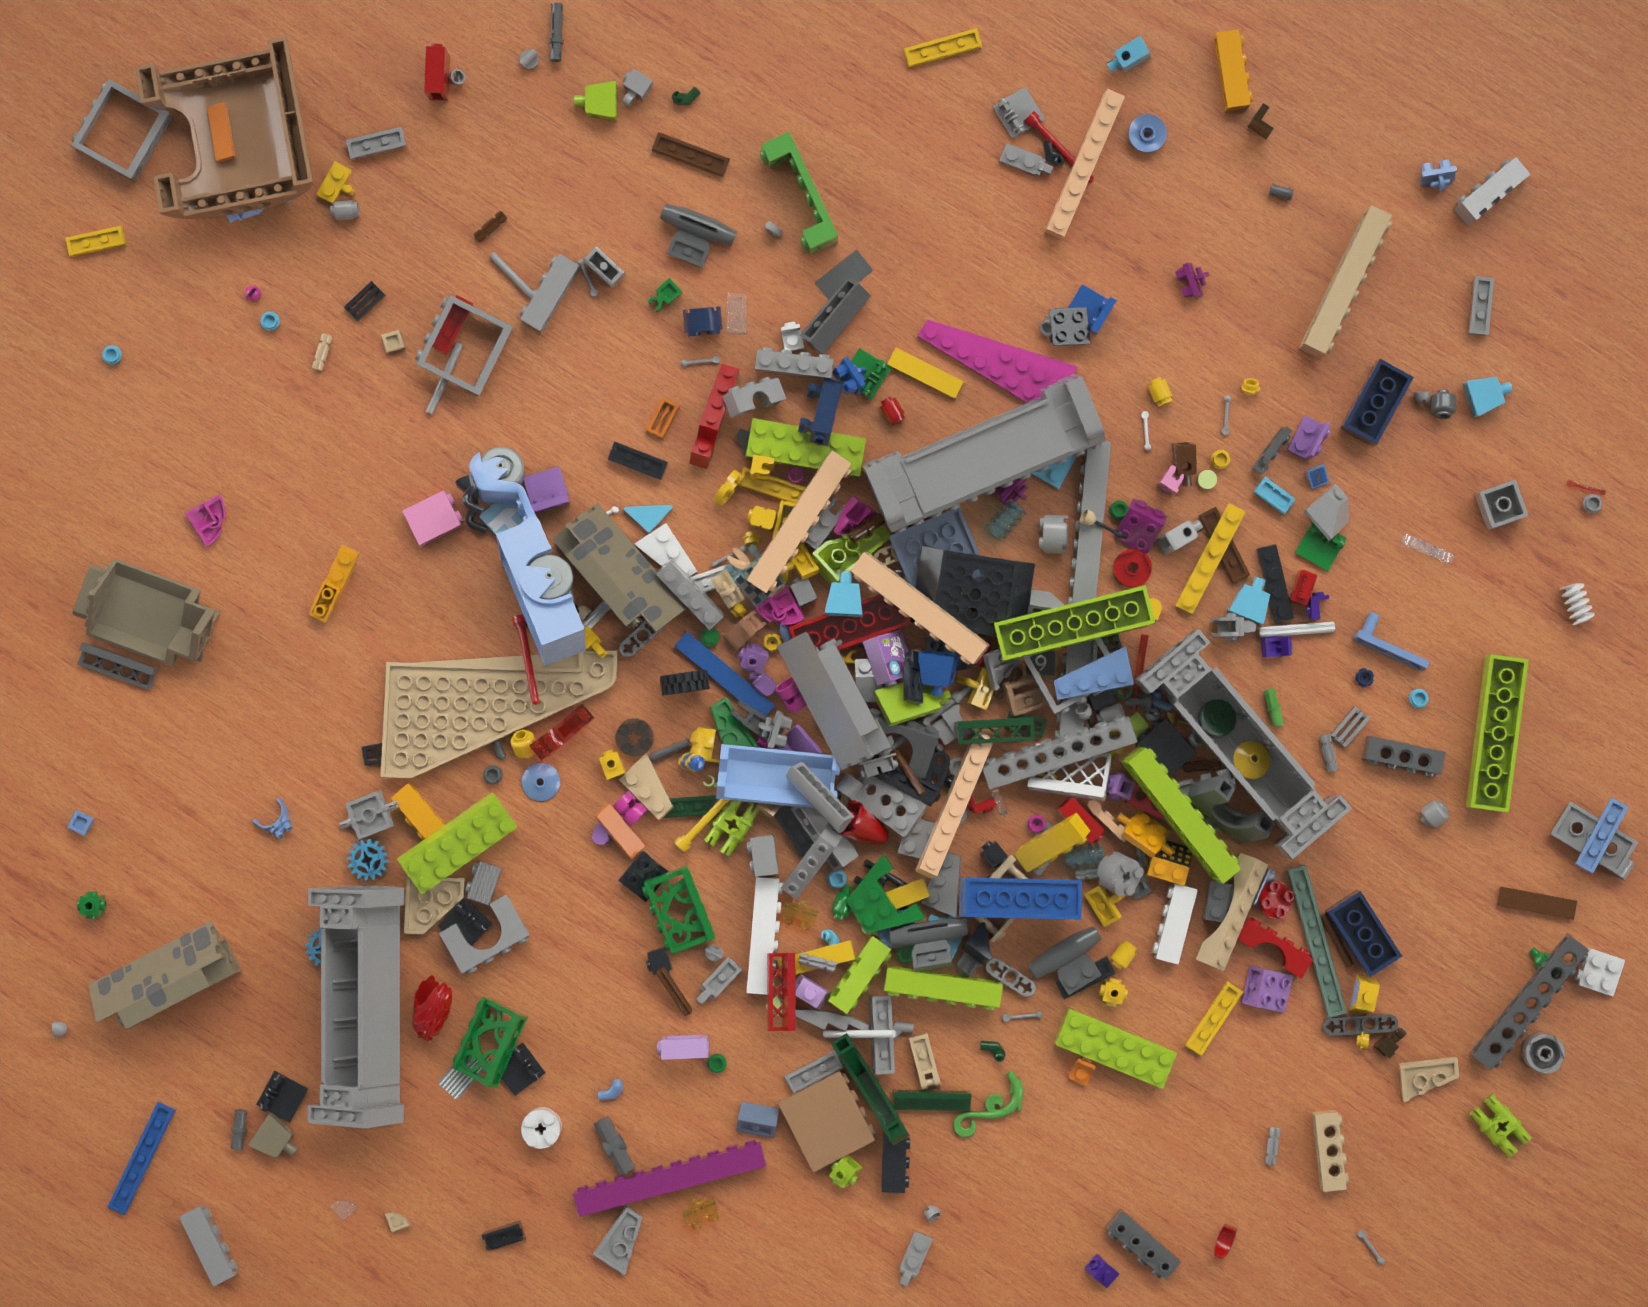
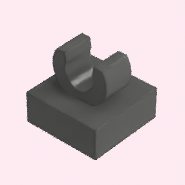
M1144 874L1132 895L1133 900L1151 893Z

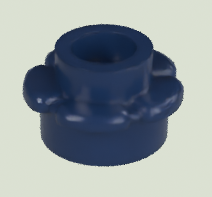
M1362 668L1356 673L1355 680L1361 687L1370 686L1374 681V674L1371 670Z

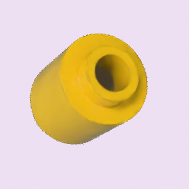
M1161 377L1151 380V385L1148 388L1154 403H1157L1158 407L1172 402V393L1166 379L1162 380Z
M1125 940L1123 944H1119L1110 957L1113 959L1111 963L1120 970L1122 967L1126 969L1135 957L1137 948Z

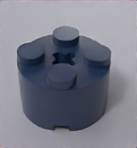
M721 306L716 307V311H714V307L690 309V313L687 310H683L685 333H688V337L701 336L703 331H707V335L720 334V330H723Z

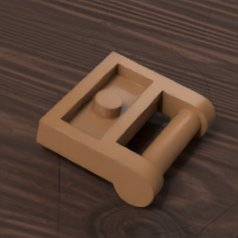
M1033 675L1011 683L1009 681L1003 683V689L1006 693L1012 716L1049 705L1037 683L1036 688L1014 695V689L1036 683Z

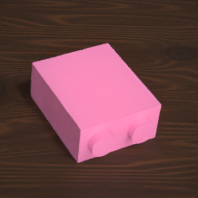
M443 490L403 510L420 546H424L463 526L461 521L464 519L459 510L455 511L453 507L455 501L451 493L447 494Z

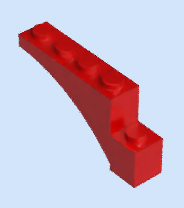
M721 364L699 424L689 464L708 469L727 410L723 396L728 394V390L735 386L740 371L739 368Z

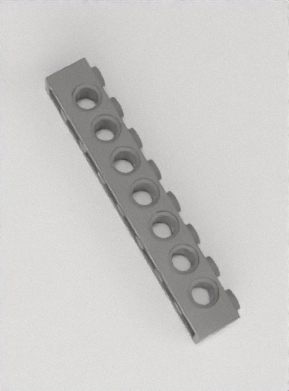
M1118 716L1109 723L1105 721L1100 722L1090 729L1087 727L1077 730V733L1071 735L1066 733L1053 741L1050 739L1040 742V745L1034 747L1032 745L1025 746L1021 749L1022 751L1016 753L1010 751L1003 754V757L986 759L982 769L989 789L1137 743L1130 717ZM1112 730L1119 731V734L1115 737L1109 735ZM1093 736L1101 738L1097 743L1092 742L1090 739ZM1074 742H1081L1082 746L1075 749L1072 747V744ZM1056 748H1062L1064 750V752L1059 755L1055 754L1053 751ZM1037 754H1044L1046 756L1043 760L1035 758ZM1023 759L1027 761V764L1019 766L1017 762ZM1003 765L1009 768L1006 772H1001L998 769Z

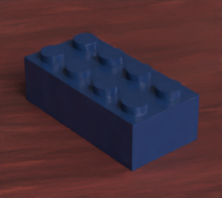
M1382 359L1377 360L1342 422L1340 429L1371 446L1377 445L1414 377Z
M1355 890L1324 910L1366 976L1371 977L1403 957L1361 891Z

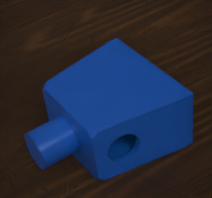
M923 650L918 655L921 682L925 685H932V696H943V687H948L954 682L959 654Z

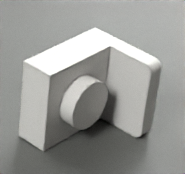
M795 322L785 323L784 327H781L785 350L795 351L804 349L803 340L800 336V324H795Z

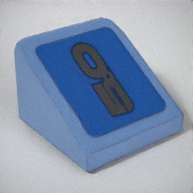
M1324 464L1305 471L1311 489L1330 482Z

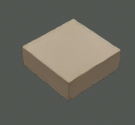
M400 330L381 335L387 354L406 349Z

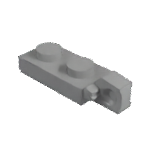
M1006 143L999 160L1002 164L1033 176H1040V173L1050 176L1053 170V166L1045 163L1046 159Z
M728 956L699 988L703 992L696 1000L703 1004L708 997L711 1000L716 998L742 971V968Z
M914 1231L900 1264L899 1272L903 1273L900 1284L907 1286L911 1277L916 1278L933 1240L932 1237Z

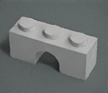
M766 377L759 380L760 383L755 384V381L749 382L744 385V388H739V386L730 388L728 390L729 393L723 396L730 418L746 414L755 409L753 397L759 401L762 409L785 400L786 396L779 378L771 379Z

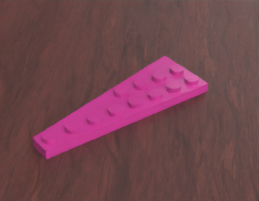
M931 320L926 321L918 334L920 339L1025 403L1042 397L1040 389L1074 374L1078 368L1059 360Z

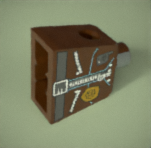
M1192 442L1172 443L1173 464L1177 467L1174 474L1177 476L1184 474L1180 486H1192L1191 475H1197L1196 444ZM1187 462L1188 467L1182 469L1183 464Z

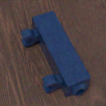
M824 378L822 387L815 383H809L807 397L819 398L814 422L807 418H801L798 432L811 433L809 442L817 445H829L843 382Z

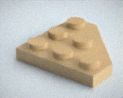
M407 875L404 933L425 934L465 897V878L446 877L424 894H421Z

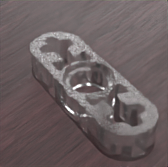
M1403 534L1400 540L1402 545L1446 564H1451L1455 556L1446 550L1408 534Z

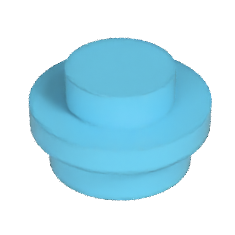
M269 311L262 315L260 323L265 330L273 331L278 328L280 318L276 313Z
M110 345L103 350L102 357L106 363L115 365L120 362L122 352L118 347Z
M1415 689L1409 695V702L1415 708H1422L1428 703V694L1422 689Z
M840 869L836 872L832 870L828 874V883L833 888H841L847 881L845 872Z

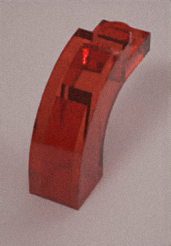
M581 704L529 747L542 761L567 743L595 718L584 704Z

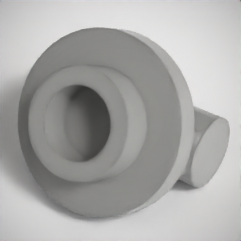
M533 48L521 53L519 63L524 68L533 69L538 65V53Z

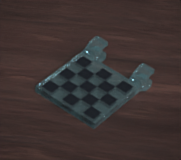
M751 545L748 550L756 560L740 573H737L730 564L726 565L724 569H727L734 582L757 608L786 585V583L778 575L775 579L777 584L772 591L768 590L765 593L746 580L762 556L756 546Z

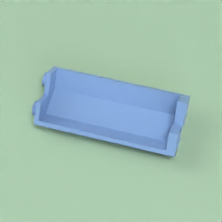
M721 744L716 799L815 808L786 778L787 772L792 766L803 762L837 798V791H834L835 775H839L840 767L833 755Z

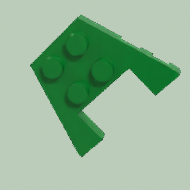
M885 854L880 857L846 900L866 933L926 918L917 903L899 913L878 879L894 869Z

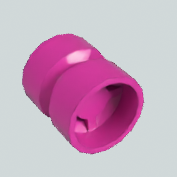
M793 677L784 680L776 687V692L781 700H785L784 704L790 713L797 712L807 706Z
M629 791L613 806L630 827L648 810L641 802L637 803L636 797Z

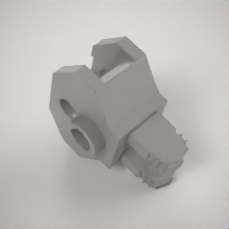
M1236 613L1225 614V617L1211 618V622H1218V633H1211V637H1225V641H1236L1237 637L1244 636V633L1256 631L1257 626L1254 621H1244V617H1236Z

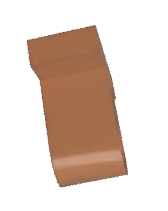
M754 609L743 617L724 637L738 651L769 622Z

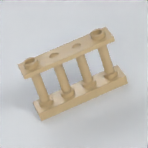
M1011 854L988 877L1001 878L1005 872H1010L1017 879H1028L1015 867L1016 864L1014 862L1016 859ZM974 917L979 923L985 922L986 929L993 934L989 938L992 942L995 940L999 942L1006 934L1004 930L1015 919L1004 918L1006 921L997 929L985 917Z

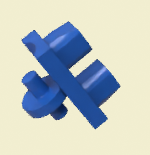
M848 357L843 358L840 365L835 367L832 372L836 379H845L846 382L843 383L842 388L846 394L854 393L857 396L866 385L864 382L866 379L863 375L867 370L865 367L858 368L856 364L853 365Z

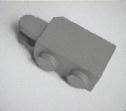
M835 497L826 510H822L818 515L820 519L814 527L810 526L807 531L809 535L804 542L814 550L823 544L835 528L838 518L846 506L845 504L841 506L836 515L829 512L838 501Z

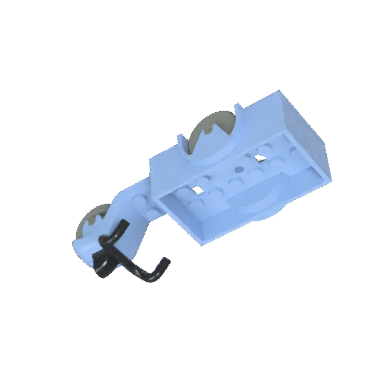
M507 447L492 448L485 452L482 457L480 452H478L469 463L470 474L455 481L457 488L464 492L462 498L463 505L469 509L466 516L467 525L484 534L487 531V526L473 520L476 513L482 515L484 507L478 505V497L484 503L517 505V511L520 518L523 517V522L514 528L496 534L501 562L543 664L547 666L586 651L585 630L575 608L572 570L564 559L555 555H547L552 552V548L547 541L539 519H537L525 489L521 486L525 474L522 458L517 452Z

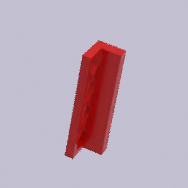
M767 953L768 1031H796L795 953ZM773 957H782V966L778 970L773 966ZM777 975L782 979V985L778 990L773 985V979ZM777 994L782 999V1005L778 1009L773 1005V999ZM777 1014L782 1018V1027H773V1018Z

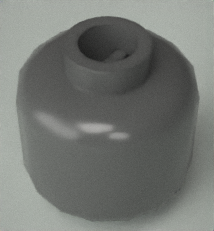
M1438 390L1437 393L1431 396V413L1436 418L1448 419L1456 412V397L1448 390Z

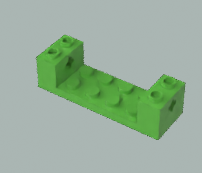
M790 132L761 144L760 157L764 165L768 164L769 168L772 169L789 161L793 173L797 172L798 174L797 182L801 190L805 189L806 191L805 199L809 207L813 206L814 208L813 216L817 225L802 231V237L800 238L804 251H809L811 255L837 243L838 234Z

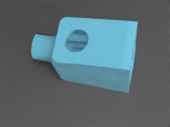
M1139 36L1114 52L1116 58L1107 62L1111 73L1121 67L1126 72L1150 59L1151 55L1142 37ZM1129 55L1130 59L1123 60V57Z
M1497 377L1470 380L1463 383L1473 418L1505 403L1503 395L1512 393L1510 382L1500 384Z
M841 572L840 583L832 582L825 609L826 615L862 617L859 584L852 583V573Z
M1255 577L1252 586L1242 585L1227 612L1236 613L1237 616L1254 621L1259 625L1264 624L1270 598L1269 593L1262 591L1266 580Z

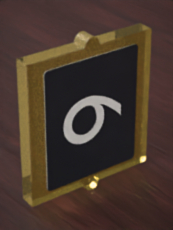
M1058 649L1030 657L1037 672H1040L1042 679H1057V665H1059V662H1057ZM1023 660V678L1032 676Z

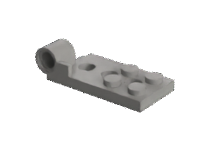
M846 773L836 787L837 790L848 796L851 800L862 803L872 815L904 838L908 837L928 809V806L874 776L868 778H861L860 776L858 779H855ZM873 785L876 786L875 794L868 795V788ZM886 796H890V804L887 806H883V798ZM905 807L906 813L899 817L897 815L898 808Z
M1570 801L1550 835L1581 853L1599 818ZM1576 822L1582 825V831L1578 834L1572 831V825ZM1617 829L1610 843L1615 844L1616 852L1609 854L1605 850L1598 864L1618 878L1626 880L1635 865L1628 858L1638 844V841Z

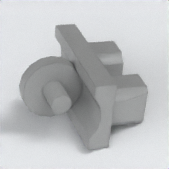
M777 710L773 725H771L772 718L767 717L766 722H760L758 726L763 729L762 736L767 737L770 731L767 741L769 748H774V746L785 747L787 736L778 734L780 728L790 730L792 724L791 718L784 716L783 712Z

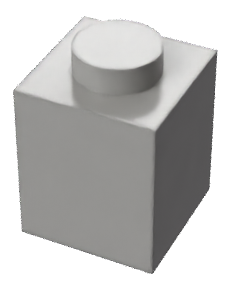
M801 577L792 580L793 584L790 586L800 607L817 599L808 578L803 581Z

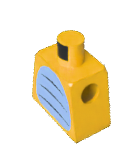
M1356 974L1349 1010L1364 1014H1371L1375 1011L1380 988L1375 978Z

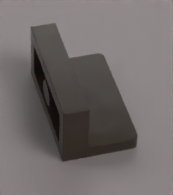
M1263 103L1249 123L1248 128L1267 139L1274 128L1262 121V118L1269 109V106Z

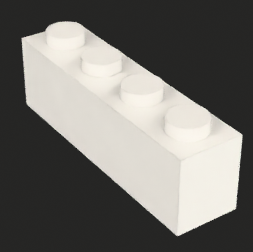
M1173 883L1172 887L1169 886L1166 896L1169 898V901L1162 910V916H1164L1163 924H1159L1157 935H1159L1158 943L1155 942L1152 953L1155 954L1154 958L1179 964L1197 889Z

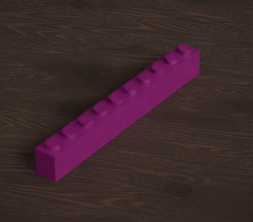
M750 1140L744 1142L745 1145L740 1147L731 1145L726 1147V1151L719 1152L718 1150L707 1152L708 1155L703 1157L694 1155L689 1157V1161L681 1162V1160L670 1162V1166L667 1167L657 1165L651 1168L652 1171L644 1172V1170L633 1172V1176H617L614 1178L615 1181L611 1182L602 1180L596 1182V1186L588 1187V1185L580 1186L573 1194L579 1217L765 1167L766 1160L761 1141Z

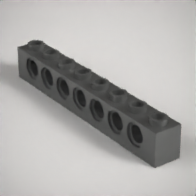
M1567 933L1471 1050L1472 1056L1490 1070L1494 1067L1497 1068L1503 1060V1055L1506 1052L1509 1053L1515 1046L1514 1042L1518 1037L1521 1038L1526 1033V1027L1530 1022L1534 1023L1539 1017L1538 1012L1550 1004L1551 997L1555 992L1558 993L1562 989L1565 979L1567 977L1570 978L1575 973V967L1579 962L1583 963L1586 960L1589 951L1587 947ZM1565 954H1572V959L1569 962L1563 961ZM1553 969H1560V974L1558 976H1551V971ZM1541 984H1547L1548 988L1546 991L1540 992L1538 990ZM1529 999L1536 1000L1532 1007L1526 1006V1002ZM1523 1014L1521 1021H1514L1515 1015ZM1504 1029H1511L1509 1036H1502ZM1492 1044H1499L1497 1051H1490Z

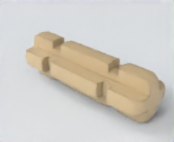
M325 333L321 335V343H319L315 355L316 361L312 365V368L318 371L323 370V362L326 361L329 351L328 345L332 341V336Z

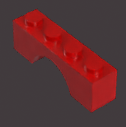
M1253 917L1251 919L1246 918L1237 940L1250 948H1254L1261 943L1275 944L1283 956L1282 967L1302 979L1314 960L1310 957L1311 953L1302 947L1299 950L1293 947L1294 942L1286 937L1283 940L1277 937L1278 932L1270 927L1264 929L1260 926L1261 922Z

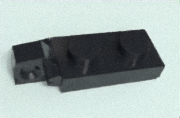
M912 650L905 653L904 701L919 705L923 703L919 652Z

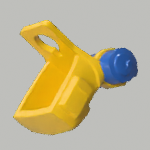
M697 727L692 732L690 753L683 754L677 761L682 769L695 772L703 769L705 761L720 763V760L712 759L716 730Z

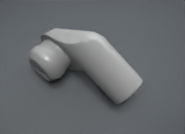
M895 1022L893 1030H895L896 1036L893 1038V1041L902 1032L912 1033L913 1024Z

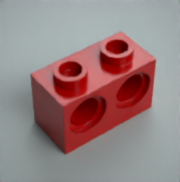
M1136 782L1130 800H1125L1124 803L1162 819L1163 815L1153 806L1152 801L1146 794L1142 800L1136 799L1135 792L1141 789Z

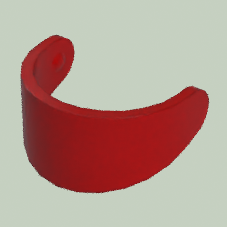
M1227 1224L1223 1225L1214 1249V1255L1217 1258L1224 1259L1227 1256L1235 1240L1237 1228Z

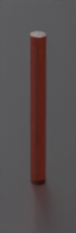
M1141 634L1134 680L1143 673L1149 635ZM1135 682L1131 699L1138 698L1140 693V687ZM1138 705L1130 707V710L1133 711L1138 709Z

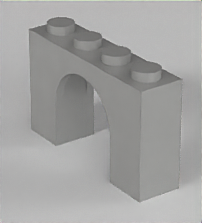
M507 894L490 904L502 928L501 937L493 947L483 950L472 947L466 941L457 923L439 933L461 973L466 971L468 975L477 970L476 965L483 962L485 965L494 960L493 955L498 952L503 955L511 950L510 946L517 943V945H520L528 940L526 936L530 934Z

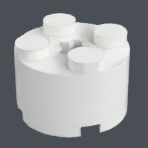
M548 1107L533 1109L524 1118L521 1126V1133L526 1143L538 1149L547 1148L554 1144L562 1130L560 1117ZM540 1123L543 1127H546V1129L543 1132H541L540 1129H537Z

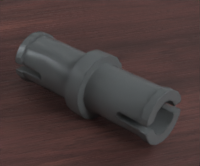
M235 1110L234 1126L231 1127L233 1135L230 1148L233 1150H243L244 1133L247 1132L245 1127L247 1110Z

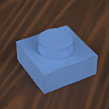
M76 810L67 827L86 836L95 818Z

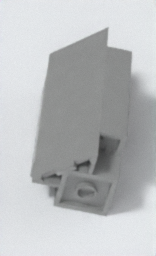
M805 632L777 646L840 769L844 770L865 759H870L873 755L891 747L894 743L892 736L886 737L877 718H873L837 649V646L842 643L841 639L836 641L834 638L820 646L821 650H819L818 647L815 648L808 633Z

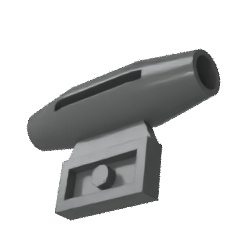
M665 204L660 216L662 220L679 229L672 238L667 254L702 268L709 252V241L732 246L737 231L717 219L684 207Z
M939 919L915 923L890 932L892 947H914L912 951L913 968L917 972L953 966L951 947L948 941L968 935L969 930L966 919Z
M1094 926L1079 931L1045 950L1028 967L1036 979L1058 970L1059 981L1067 994L1071 995L1102 976L1093 960L1085 955L1102 938Z

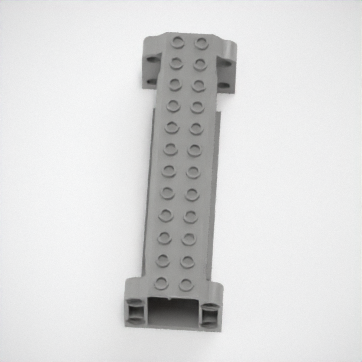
M1072 374L1060 379L1056 383L1040 389L1039 391L1042 396L904 456H901L899 451H895L879 459L876 458L862 464L864 473L891 532L894 531L896 534L906 530L905 526L919 525L928 516L935 518L942 514V510H954L960 507L959 503L963 501L970 503L977 500V496L982 493L989 495L996 491V487L1001 486L1005 488L1012 485L1013 480L1017 478L1024 480L1031 476V472L1045 471L1049 469L1048 465L1052 463L1058 465L1066 462V457L1071 455L1077 457L1084 454V450L1087 448H1092L1093 450L1103 446L1102 442L1106 441L1104 428L1083 377Z
M1199 629L1194 630L1149 666L1134 682L1145 694L1152 693L1158 687L1164 692L1167 700L1224 767L1228 769L1230 774L1272 821L1276 822L1275 824L1283 834L1273 844L1284 857L1294 859L1348 813L1352 807L1341 795L1330 794L1325 799L1319 796L1313 787L1316 783L1217 668L1213 670L1198 653L1210 641ZM1213 699H1222L1228 702L1236 713L1237 722L1235 728L1228 735L1221 738H1213L1207 735L1198 723L1200 708ZM1256 741L1268 750L1270 767L1262 777L1257 779L1245 778L1243 773H1239V769L1234 767L1233 754L1241 743ZM1251 757L1252 761L1256 762V757Z
M338 886L308 888V906H320V928H324L321 929V1082H324V1084L320 1085V1104L308 1105V1123L365 1129L404 1122V1104L400 1103V906L404 905V887Z

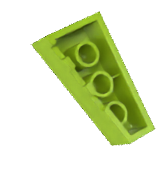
M872 935L828 997V1001L846 1014L853 1010L859 1002L857 1000L861 994L864 995L870 986L868 983L871 978L875 979L881 971L879 967L882 962L886 963L891 957V948Z

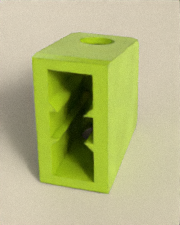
M616 81L585 86V95H574V107H585V114L588 117L617 121Z

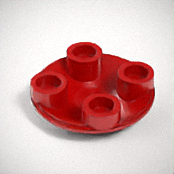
M1270 881L1263 886L1259 895L1260 909L1271 919H1282L1291 908L1294 893L1283 882Z

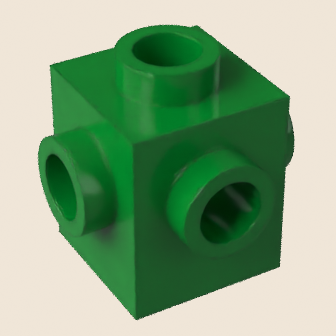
M97 891L86 892V895L80 896V899L77 901V910L80 911V915H86V919H98V915L105 914L107 909L105 895H98Z

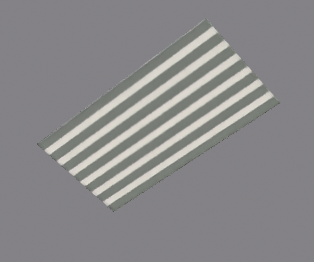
M471 1055L466 1063V1066L470 1069L478 1064V1061L469 1063L472 1060ZM451 1067L439 1080L438 1084L458 1100L475 1079ZM482 1067L476 1073L481 1074L483 1072Z

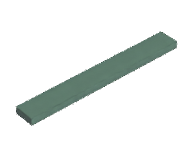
M1301 865L1286 869L1308 949L1311 953L1310 956L1314 959L1312 963L1327 1018L1347 1014L1307 866Z

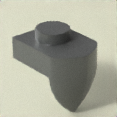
M964 952L956 964V969L960 976L971 977L980 966V963Z

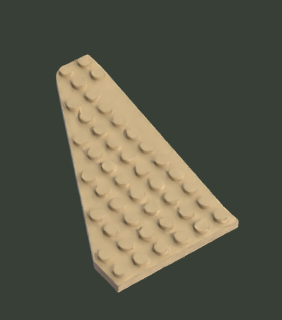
M583 651L547 666H544L540 655H531L539 696V704L533 705L531 701L523 656L416 663L386 662L381 777L413 779L609 690L617 679L618 651H607L608 654L604 658L595 651Z

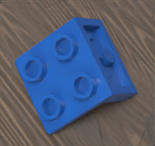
M1082 284L1068 308L1086 307L1089 333L1096 336L1117 300L1112 297L1107 299Z

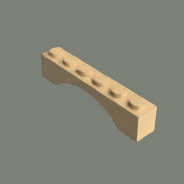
M1242 853L1238 857L1240 862L1238 866L1241 870L1234 875V893L1229 911L1219 928L1203 941L1196 960L1222 971L1225 970L1268 864Z

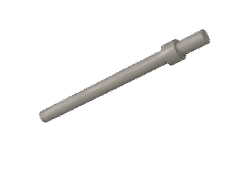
M966 685L959 692L955 691L951 694L952 697L948 699L949 702L941 705L940 711L926 716L930 719V723L955 703L959 704L963 701V697L969 694L973 688ZM922 720L918 722L919 725L926 726L922 723ZM901 735L894 740L891 747L879 752V754L887 751L891 753L893 749L898 748L908 739Z

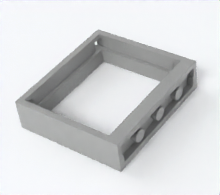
M109 79L107 83L105 82L102 85L99 98L93 101L91 112L88 116L84 117L80 131L76 132L73 136L71 146L136 182L173 116L166 110L147 107L159 115L128 170L83 146L114 89L141 104L139 95Z
M450 295L449 298H444L440 306L443 309L441 315L436 314L431 324L435 326L432 333L428 332L423 342L426 345L423 350L419 349L415 360H417L416 365L479 396L513 326ZM453 304L503 328L475 386L424 362Z
M1096 639L1095 641L1103 655L1110 654L1102 639ZM1032 656L1023 658L1054 714L1059 713V715H1062L1070 710V705L1075 703L1078 706L1087 701L1086 696L1090 694L1096 696L1103 692L1099 691L1074 696L1057 706L1030 659Z

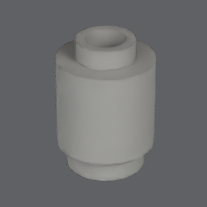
M353 200L336 201L334 206L330 207L331 216L335 217L336 221L352 220L360 215L358 202H353Z
M1112 703L1098 709V714L1095 715L1098 723L1104 721L1109 723L1118 716H1125V713L1120 703Z

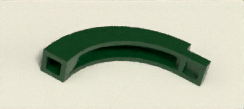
M848 1033L831 1042L836 1054L864 1095L892 1145L894 1146L909 1137L910 1135L900 1116Z

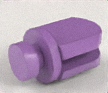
M755 671L750 673L748 678L750 680L753 679L751 685L759 693L765 696L774 693L776 684L766 673L758 674Z
M598 822L592 839L600 845L608 844L612 837Z

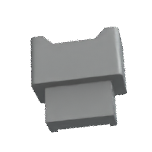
M958 704L941 714L943 718L932 725L936 730L940 731L939 737L944 745L954 739L958 741L957 730H954V722L964 721L959 714L960 707ZM970 729L962 730L963 739L973 732Z

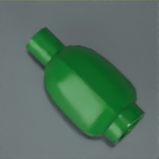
M844 884L843 891L836 895L832 906L834 918L844 920L849 915L851 908L846 900L850 896L852 886Z
M1535 947L1529 951L1534 957V965L1537 969L1550 955L1546 952H1539ZM1553 969L1551 976L1555 977L1560 972V969Z

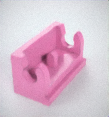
M1174 465L1167 468L1156 485L1172 496L1178 492L1179 489L1177 488L1184 478V474L1177 478L1176 476L1172 477L1177 468Z

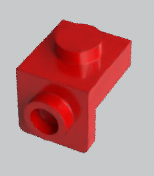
M971 794L967 806L969 811L973 810L974 813L982 811L985 814L994 810L993 806H996L994 798H990L975 804Z

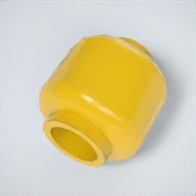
M519 730L511 738V746L518 758H531L538 750L534 734L530 731Z

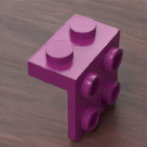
M1133 498L1127 513L1116 530L1122 531L1123 537L1117 538L1116 534H1114V538L1133 549L1147 554L1162 530L1167 516L1161 510L1153 509L1144 501Z

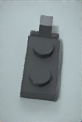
M1288 427L1280 428L1252 466L1255 472L1262 475L1268 469L1269 460H1274L1279 453V447L1285 445L1291 438L1289 435L1292 432L1291 429Z

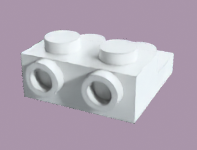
M1587 948L1589 950L1588 957L1575 973V984L1614 996L1625 960Z

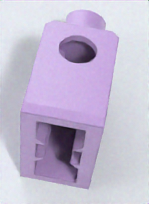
M801 973L795 980L796 996L813 1007L821 1009L831 992Z

